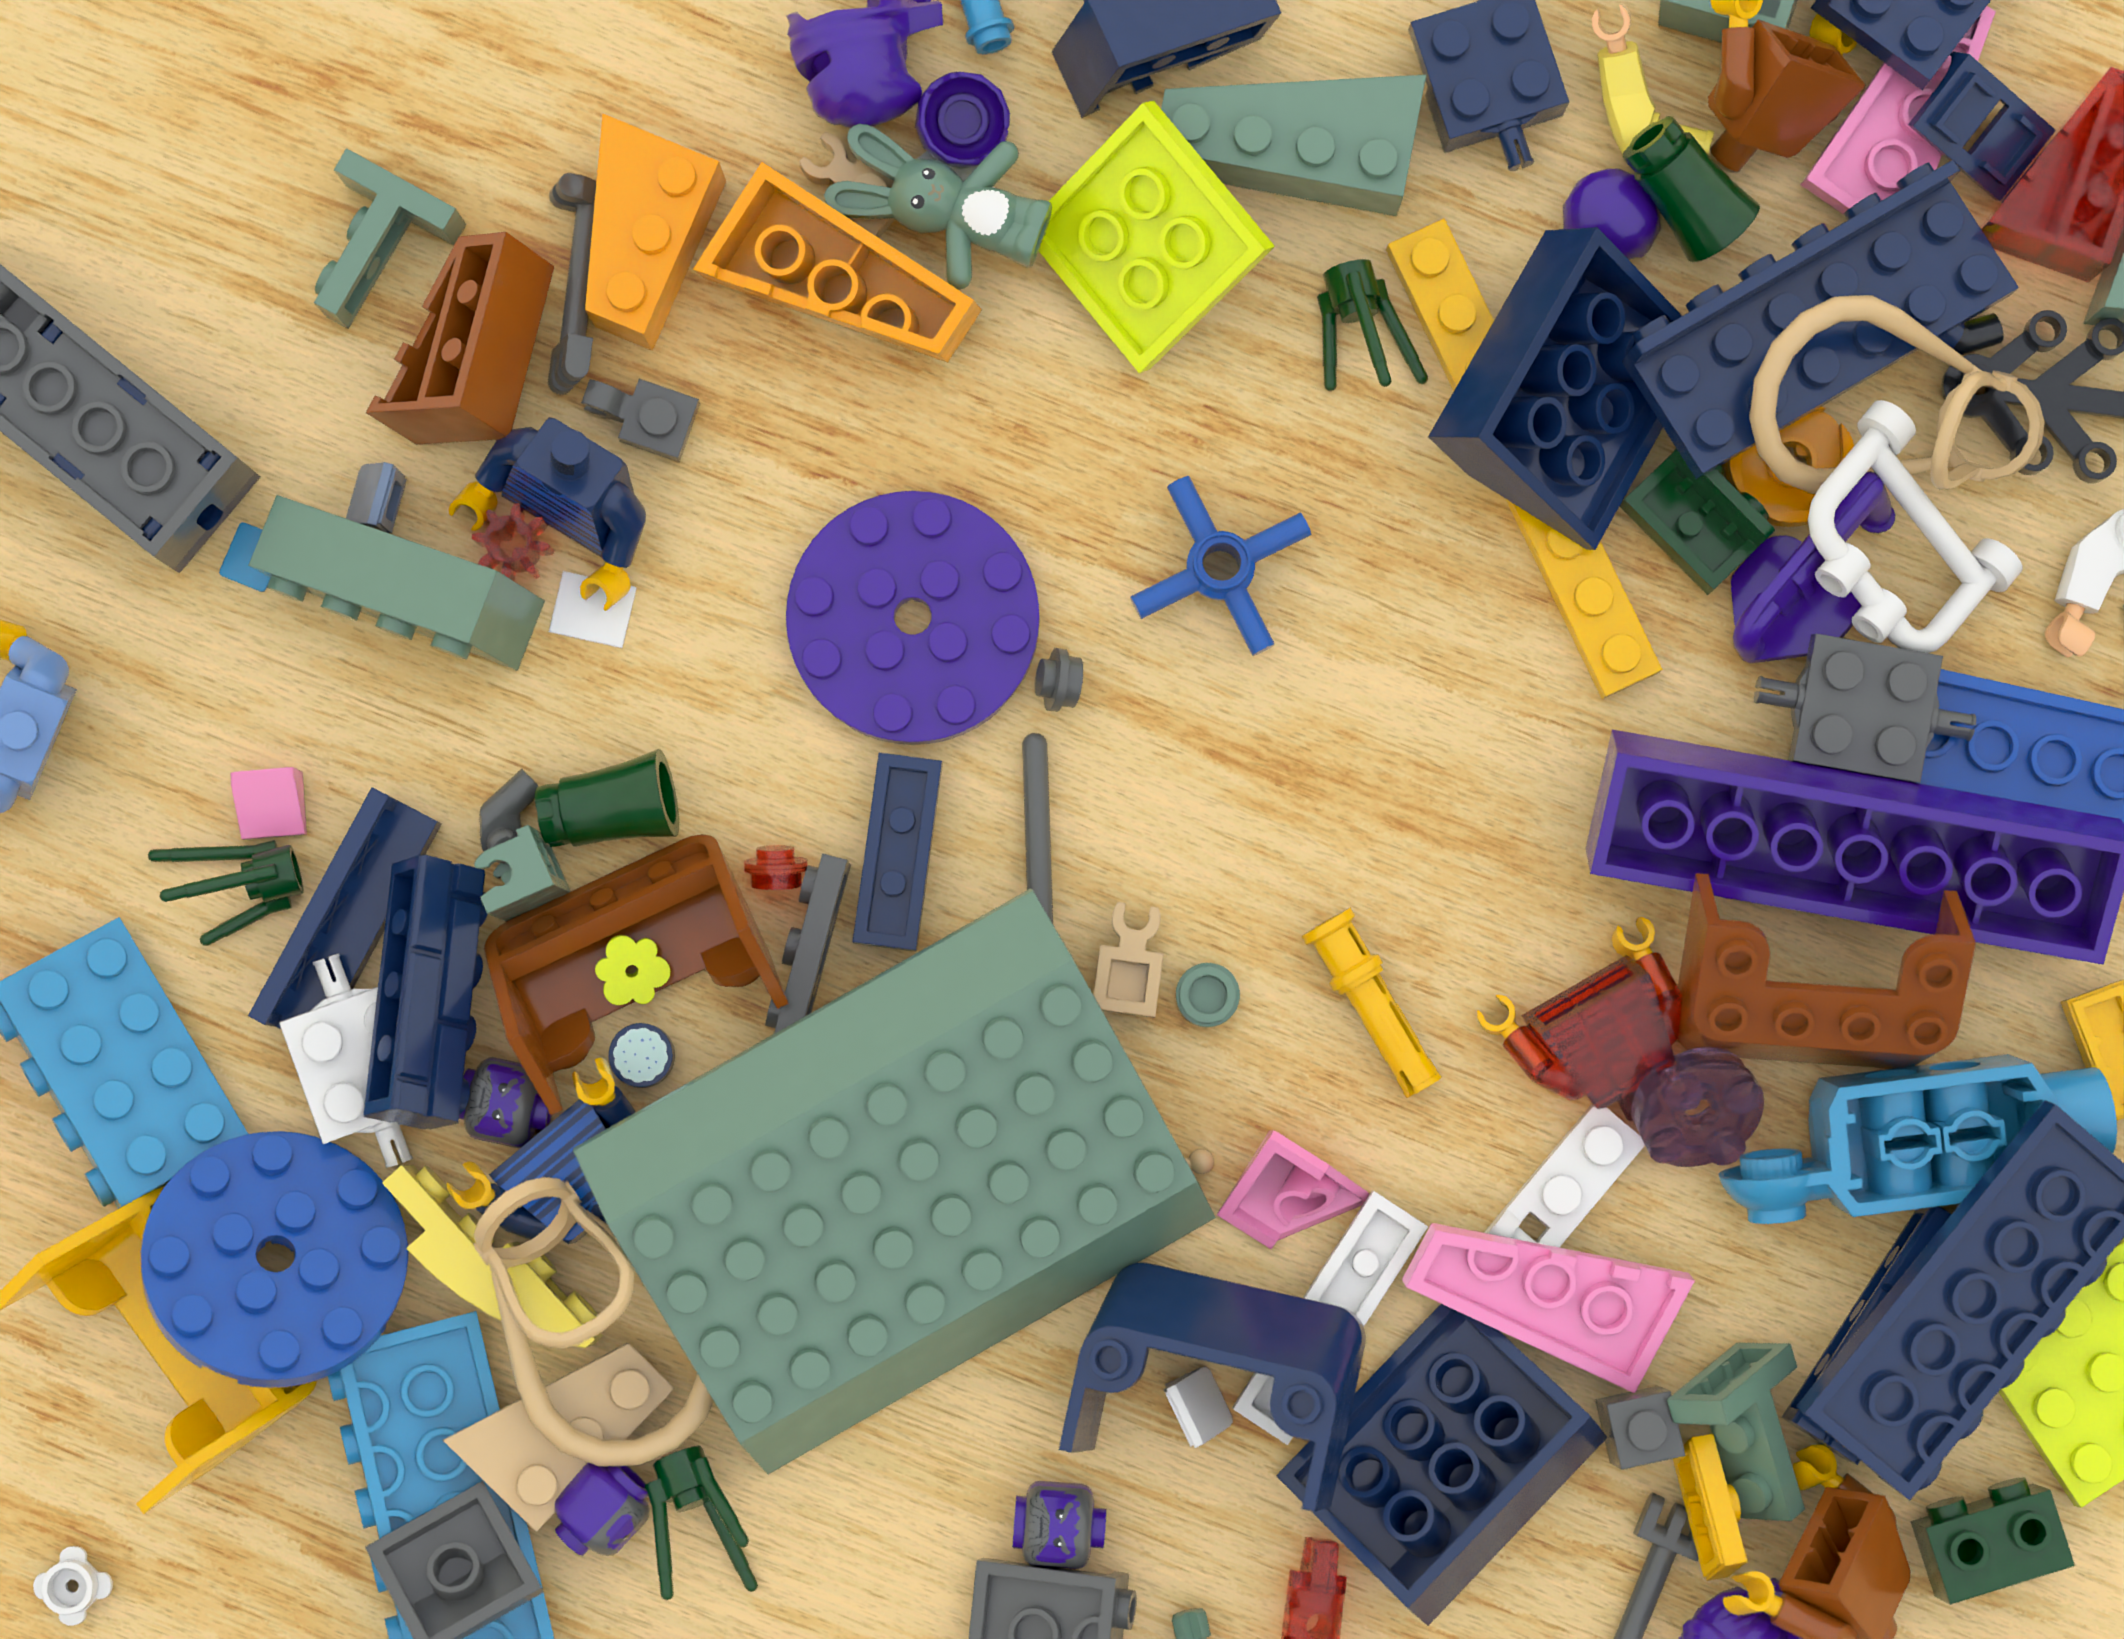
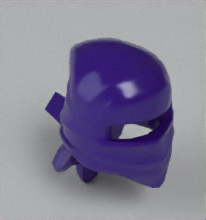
M868 0L867 7L834 10L809 20L804 19L798 12L786 16L789 22L787 35L791 39V55L799 73L810 82L806 90L812 102L813 111L818 117L830 124L842 125L847 128H852L857 124L876 126L902 116L918 103L922 95V88L907 71V38L922 30L943 25L942 3L940 1Z

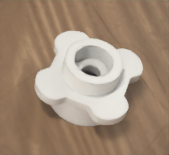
M79 1546L65 1548L60 1553V1562L51 1567L47 1572L39 1574L33 1584L35 1595L42 1599L50 1610L59 1614V1619L62 1623L70 1626L82 1623L86 1618L87 1609L97 1599L108 1597L113 1588L111 1576L106 1572H98L87 1561L85 1549ZM70 1580L78 1582L79 1587L76 1592L68 1589V1582Z

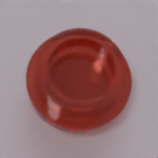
M787 845L757 847L756 857L744 860V872L750 874L751 888L760 890H786L801 887L802 872H805L808 867V859L795 856V847Z

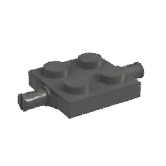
M1811 634L1806 664L1796 683L1759 676L1755 688L1780 692V695L1761 691L1754 692V703L1791 708L1794 731L1789 761L1920 783L1926 748L1934 734L1970 741L1975 729L1952 726L1950 722L1976 725V715L1973 713L1967 714L1939 709L1937 687L1943 656L1822 634Z

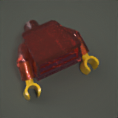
M1638 917L1636 920L1637 929L1643 937L1642 944L1635 945L1629 943L1624 937L1622 928L1618 925L1612 935V944L1616 952L1623 957L1521 1015L1527 1026L1519 1027L1515 1022V1007L1512 1001L1503 995H1496V998L1501 1005L1507 1008L1509 1015L1508 1019L1501 1025L1489 1024L1485 1020L1484 1015L1477 1010V1018L1482 1029L1488 1034L1502 1035L1504 1037V1049L1532 1082L1569 1101L1585 1097L1596 1109L1606 1108L1617 1101L1628 1121L1643 1120L1660 1108L1661 1102L1651 1081L1672 1070L1676 1060L1672 1045L1679 1037L1682 1006L1681 992L1661 953H1653L1650 947L1654 941L1655 929L1651 921L1644 917Z

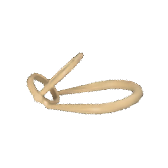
M1872 295L1835 296L1800 313L1771 343L1754 378L1749 419L1757 452L1780 481L1810 494H1816L1819 487L1836 467L1816 469L1797 461L1782 443L1775 416L1779 385L1798 351L1815 334L1839 322L1866 321L1965 374L1962 383L1948 393L1939 410L1936 429L1937 441L1932 457L1899 460L1910 475L1931 470L1932 483L1939 490L1957 487L1967 479L1984 482L1985 479H1998L2015 474L2033 460L2042 444L2045 421L2040 403L2026 385L2017 381L2018 377L2000 371H1993L1991 374L1980 370L1903 310ZM1983 386L2015 394L2026 408L2030 423L2028 440L2021 453L2007 465L1997 468H1987L1969 462L1961 454L1954 442L1963 413L1975 392ZM1870 467L1869 470L1867 471V472H1870V471L1874 472V470H1873L1871 467ZM1948 467L1954 468L1952 471L1948 472Z
M549 1177L525 1181L506 1191L487 1208L478 1221L473 1246L487 1266L490 1264L515 1384L531 1423L560 1452L596 1466H640L678 1449L707 1419L714 1402L698 1374H696V1379L685 1405L663 1428L635 1440H601L576 1430L553 1408L527 1337L545 1346L568 1348L579 1345L602 1333L623 1314L630 1303L634 1286V1268L609 1226L580 1206L581 1200L568 1181L564 1183L560 1179ZM547 1196L562 1199L556 1217L536 1237L521 1245L509 1248L492 1247L491 1243L495 1231L502 1221L518 1207L532 1200ZM578 1222L616 1261L620 1272L617 1295L611 1304L593 1320L574 1330L559 1333L540 1329L530 1321L523 1310L507 1269L529 1263L546 1254L562 1241L572 1226Z

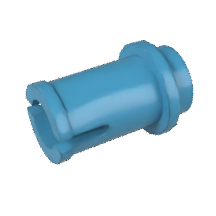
M960 0L969 27L965 38L969 45L975 46L978 54L995 53L1012 43L1010 33L1014 30V24L1010 18L1004 17L999 0Z

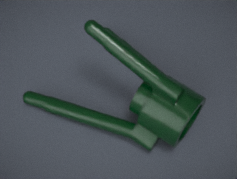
M1357 259L1347 261L1325 271L1323 277L1327 292L1317 296L1322 315L1325 389L1333 391L1337 386V314H1340L1343 323L1360 322L1378 381L1383 387L1390 385L1391 376L1373 316L1378 313V309L1416 381L1419 384H1425L1428 381V375L1389 299L1384 279H1376L1371 260Z
M275 840L249 846L154 849L148 853V859L151 862L252 859L251 861L241 863V872L164 889L160 892V899L164 902L245 885L250 900L262 897L263 902L204 933L200 937V943L203 946L211 945L271 913L291 909L290 896L302 894L304 891L301 872L293 847L291 845L277 847Z
M702 1446L685 1448L655 1462L653 1468L657 1480L649 1482L644 1486L652 1505L661 1597L664 1600H670L674 1595L667 1503L671 1502L674 1503L677 1512H684L704 1505L746 1590L754 1592L758 1587V1583L741 1549L748 1545V1536L714 1478Z

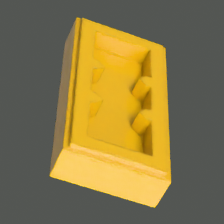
M2124 979L2060 1002L2085 1067H2097L2100 1069L2109 1084L2117 1121L2124 1118Z
M1714 1434L1691 1437L1683 1445L1686 1456L1673 1458L1703 1577H1706V1581L1728 1578L1747 1563L1737 1524L1741 1516L1740 1502L1733 1485L1726 1483Z

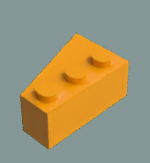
M603 113L585 311L595 328L653 351L726 184V179L719 161Z

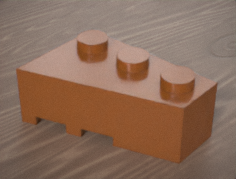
M507 232L459 236L422 305L424 309L430 312L413 346L402 343L394 358L396 362L402 365L384 399L376 395L374 396L366 414L416 445L499 440L506 437L512 431L555 266Z

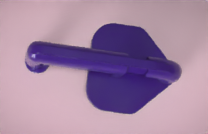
M1872 471L1866 472L1835 511V528L1845 542L1859 526L1870 533H1882L1889 530L1895 523L1896 514L1891 507L1889 495L1884 483L1876 473ZM1810 534L1803 542L1786 535L1773 536L1766 539L1746 558L1733 574L1731 579L1735 626L1733 644L1743 661L1759 663L1805 657L1808 653L1811 634L1843 638L1853 626L1852 617L1862 605L1851 591L1846 597H1837L1819 584L1815 577V572L1825 559L1817 550Z

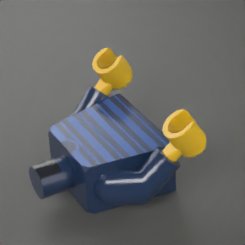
M548 417L539 430L532 427L512 429L506 437L496 440L475 474L478 482H470L463 488L450 504L449 515L453 517L462 505L471 507L477 514V521L470 530L476 531L497 508L498 501L494 492H502L503 498L592 551L605 561L603 566L582 581L580 594L584 600H587L601 587L607 597L603 610L607 611L627 595L630 590L631 582L623 568L631 565L646 522V512L644 506L634 494L627 464L618 456L588 439L581 432L551 417Z
M603 1058L594 1059L602 1078L593 1084L582 1082L576 1071L572 1073V1080L579 1100L491 1172L489 1176L495 1183L490 1184L489 1179L476 1163L468 1161L462 1164L466 1171L476 1178V1182L470 1189L465 1191L457 1190L451 1183L447 1182L446 1188L456 1203L465 1209L476 1208L477 1211L484 1214L487 1208L501 1195L525 1181L542 1177L557 1178L564 1183L568 1181L581 1200L580 1206L607 1224L577 1161L573 1148L636 1113L622 1091L615 1086L608 1062ZM547 1196L532 1200L514 1210L499 1226L509 1233L533 1239L546 1229L556 1217L562 1199ZM577 1222L566 1234L563 1241L567 1244L576 1243L588 1232Z

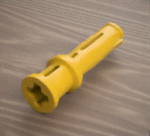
M1350 907L1316 926L1301 937L1306 945L1313 944L1333 977L1329 982L1333 991H1338L1339 995L1346 994L1385 1062H1387L1395 1075V1079L1403 1090V1094L1406 1098H1409L1440 1080L1442 1076L1435 1068L1431 1059L1428 1058L1408 1020L1389 992L1386 983L1380 975V972L1384 970L1381 966L1383 961L1379 954L1371 955L1352 923L1355 914Z

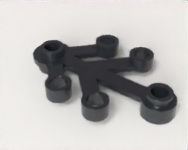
M2051 310L2040 311L2026 323L2022 334L1991 358L1979 354H1969L1963 357L1982 371L1991 374L1993 371L2010 374L2036 351L2048 352L2058 346L2066 337L2067 325L2059 313ZM2107 318L2097 323L2088 332L2085 342L2037 379H2017V381L2026 385L2039 401L2045 421L2044 426L2072 459L2073 470L2076 476L2086 483H2098L2110 476L2116 468L2117 457L2109 445L2103 442H2093L2069 412L2124 419V392L2070 384L2101 360H2111L2124 351V323L2114 318ZM2037 322H2047L2053 327L2055 336L2052 341H2044L2038 337L2035 329ZM2100 330H2109L2115 334L2117 338L2115 349H2107L2101 345L2098 337ZM1951 366L1947 368L1942 378L1941 388L1944 400L1948 393L1962 383L1965 375ZM1985 386L1984 394L1973 395L1963 416L1968 418L1982 417L2010 452V461H2012L2021 453L2023 446L2028 440V433L2006 404L2024 405L2015 394L2009 391L2002 392ZM2043 436L2042 444L2039 447L2041 453L2040 463L2038 465L2028 463L2018 471L2019 473L2035 475L2050 465L2054 456V450L2051 442ZM2093 452L2102 457L2104 469L2101 473H2094L2088 469L2085 463L2087 453Z

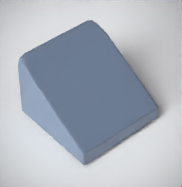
M386 462L364 464L361 466L346 519L392 534L407 481L405 476L394 464Z

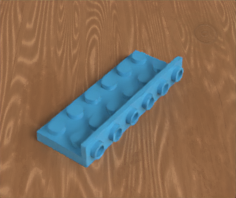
M476 1311L381 1335L354 1362L328 1376L333 1401L346 1398L352 1424L340 1427L348 1465L361 1462L367 1485L366 1488L355 1490L363 1529L376 1526L380 1539L483 1481L542 1587L527 1523L443 1441L444 1438L500 1410ZM371 1560L378 1593L387 1591L382 1578ZM544 1593L463 1639H554ZM395 1605L397 1615L384 1618L389 1639H413Z

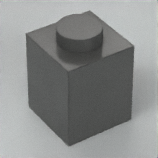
M1654 1386L1636 1390L1635 1393L1627 1392L1595 1399L1602 1431L1608 1437L1605 1440L1609 1462L1612 1465L1623 1470L1686 1456L1679 1425L1674 1424L1667 1399L1672 1396L1670 1390Z

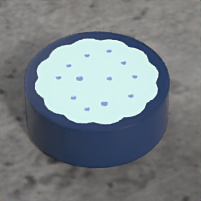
M646 1023L632 1024L620 1030L613 1038L609 1048V1063L613 1073L619 1080L634 1087L645 1088L659 1084L669 1075L675 1061V1050L669 1036L662 1029Z

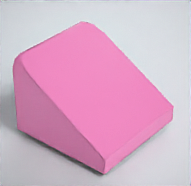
M294 767L230 773L231 788L242 840L307 835L302 771Z

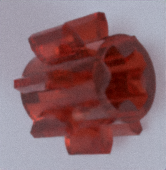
M514 503L510 515L498 517L490 509L487 510V519L491 523L487 527L486 532L474 533L471 537L476 544L486 547L488 551L477 564L490 569L500 565L502 567L501 574L513 581L515 580L516 573L526 571L532 577L538 579L540 574L535 565L539 561L540 556L554 555V549L546 542L540 541L537 537L546 530L548 524L542 517L534 518L526 524L524 521V509L519 503ZM517 531L525 540L526 546L525 548H514L512 557H509L500 547L501 541H512L514 532Z

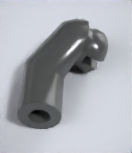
M522 768L484 802L480 808V844L483 852L517 837L516 830L521 828L520 813L535 800V790L539 785Z

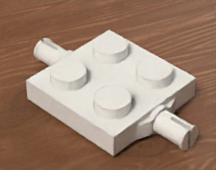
M337 953L327 957L335 977L334 982L331 979L324 958L312 962L315 965L326 998L310 1011L280 1021L279 1024L322 1143L325 1144L353 1133L375 1132L386 1163L385 1166L389 1168L398 1165L390 1140L394 1141L402 1163L411 1160L413 1157L410 1155L400 1124L366 1118L363 1115L378 987L372 989H351L339 957L340 954Z

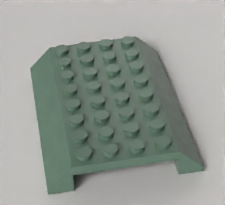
M1031 888L573 1148V1152L607 1225L738 1442L767 1474L774 1472L1114 1277L1125 1267L1142 1261L1216 1218L1198 1181L1075 961Z

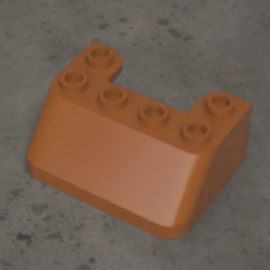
M1696 873L1673 1013L1675 1030L1680 1044L1686 1050L1702 1056L1891 1069L1911 1067L1921 1063L1948 1047L1957 1036L1976 942L1957 891L1944 890L1936 933L1916 940L1904 952L1896 989L1766 981L1770 949L1765 934L1757 926L1749 922L1719 919L1709 874Z

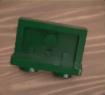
M1676 448L1666 460L1622 501L1620 507L1709 595L1756 548L1775 532V529L1767 521L1769 516L1764 506L1752 495L1746 492L1740 493L1723 476L1722 466L1696 480Z

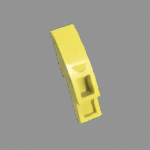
M401 1165L382 1183L425 1230L406 1249L432 1275L457 1295L488 1315L501 1320L490 1264L488 1266L485 1264L473 1246L478 1220L470 1213L463 1218L456 1213L445 1200L451 1195L446 1188V1184L428 1166H424L418 1171L414 1165ZM518 1241L507 1243L503 1248H509L520 1244ZM545 1254L529 1263L507 1269L523 1310L530 1321L540 1329L563 1333L574 1330L593 1320L598 1315L594 1308L578 1292L573 1291L567 1296L550 1278L557 1272V1269ZM600 1333L576 1346L581 1348L590 1347L599 1341L603 1335Z

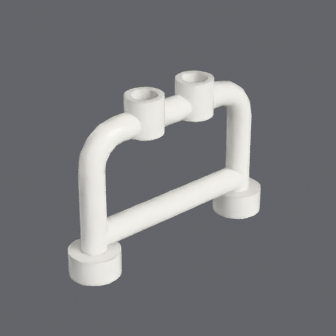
M1878 400L1872 404L1857 423L1858 430L1862 436L1861 439L1819 487L1811 501L1808 515L1809 532L1817 550L1825 559L1815 572V577L1825 590L1837 597H1846L1851 591L1862 605L1852 617V624L1865 638L1881 643L1887 637L1898 648L1931 653L1937 651L1952 637L1989 590L1995 592L2006 591L2021 573L2022 563L2010 548L1999 541L1989 538L1982 539L1970 552L1896 457L1916 433L1913 421L1898 406L1888 401ZM1870 467L1880 477L1888 490L1962 583L1931 622L1921 630L1911 626L1904 617L1907 613L1904 603L1892 592L1882 589L1868 572L1870 561L1866 555L1857 547L1845 543L1835 528L1834 516L1838 505Z

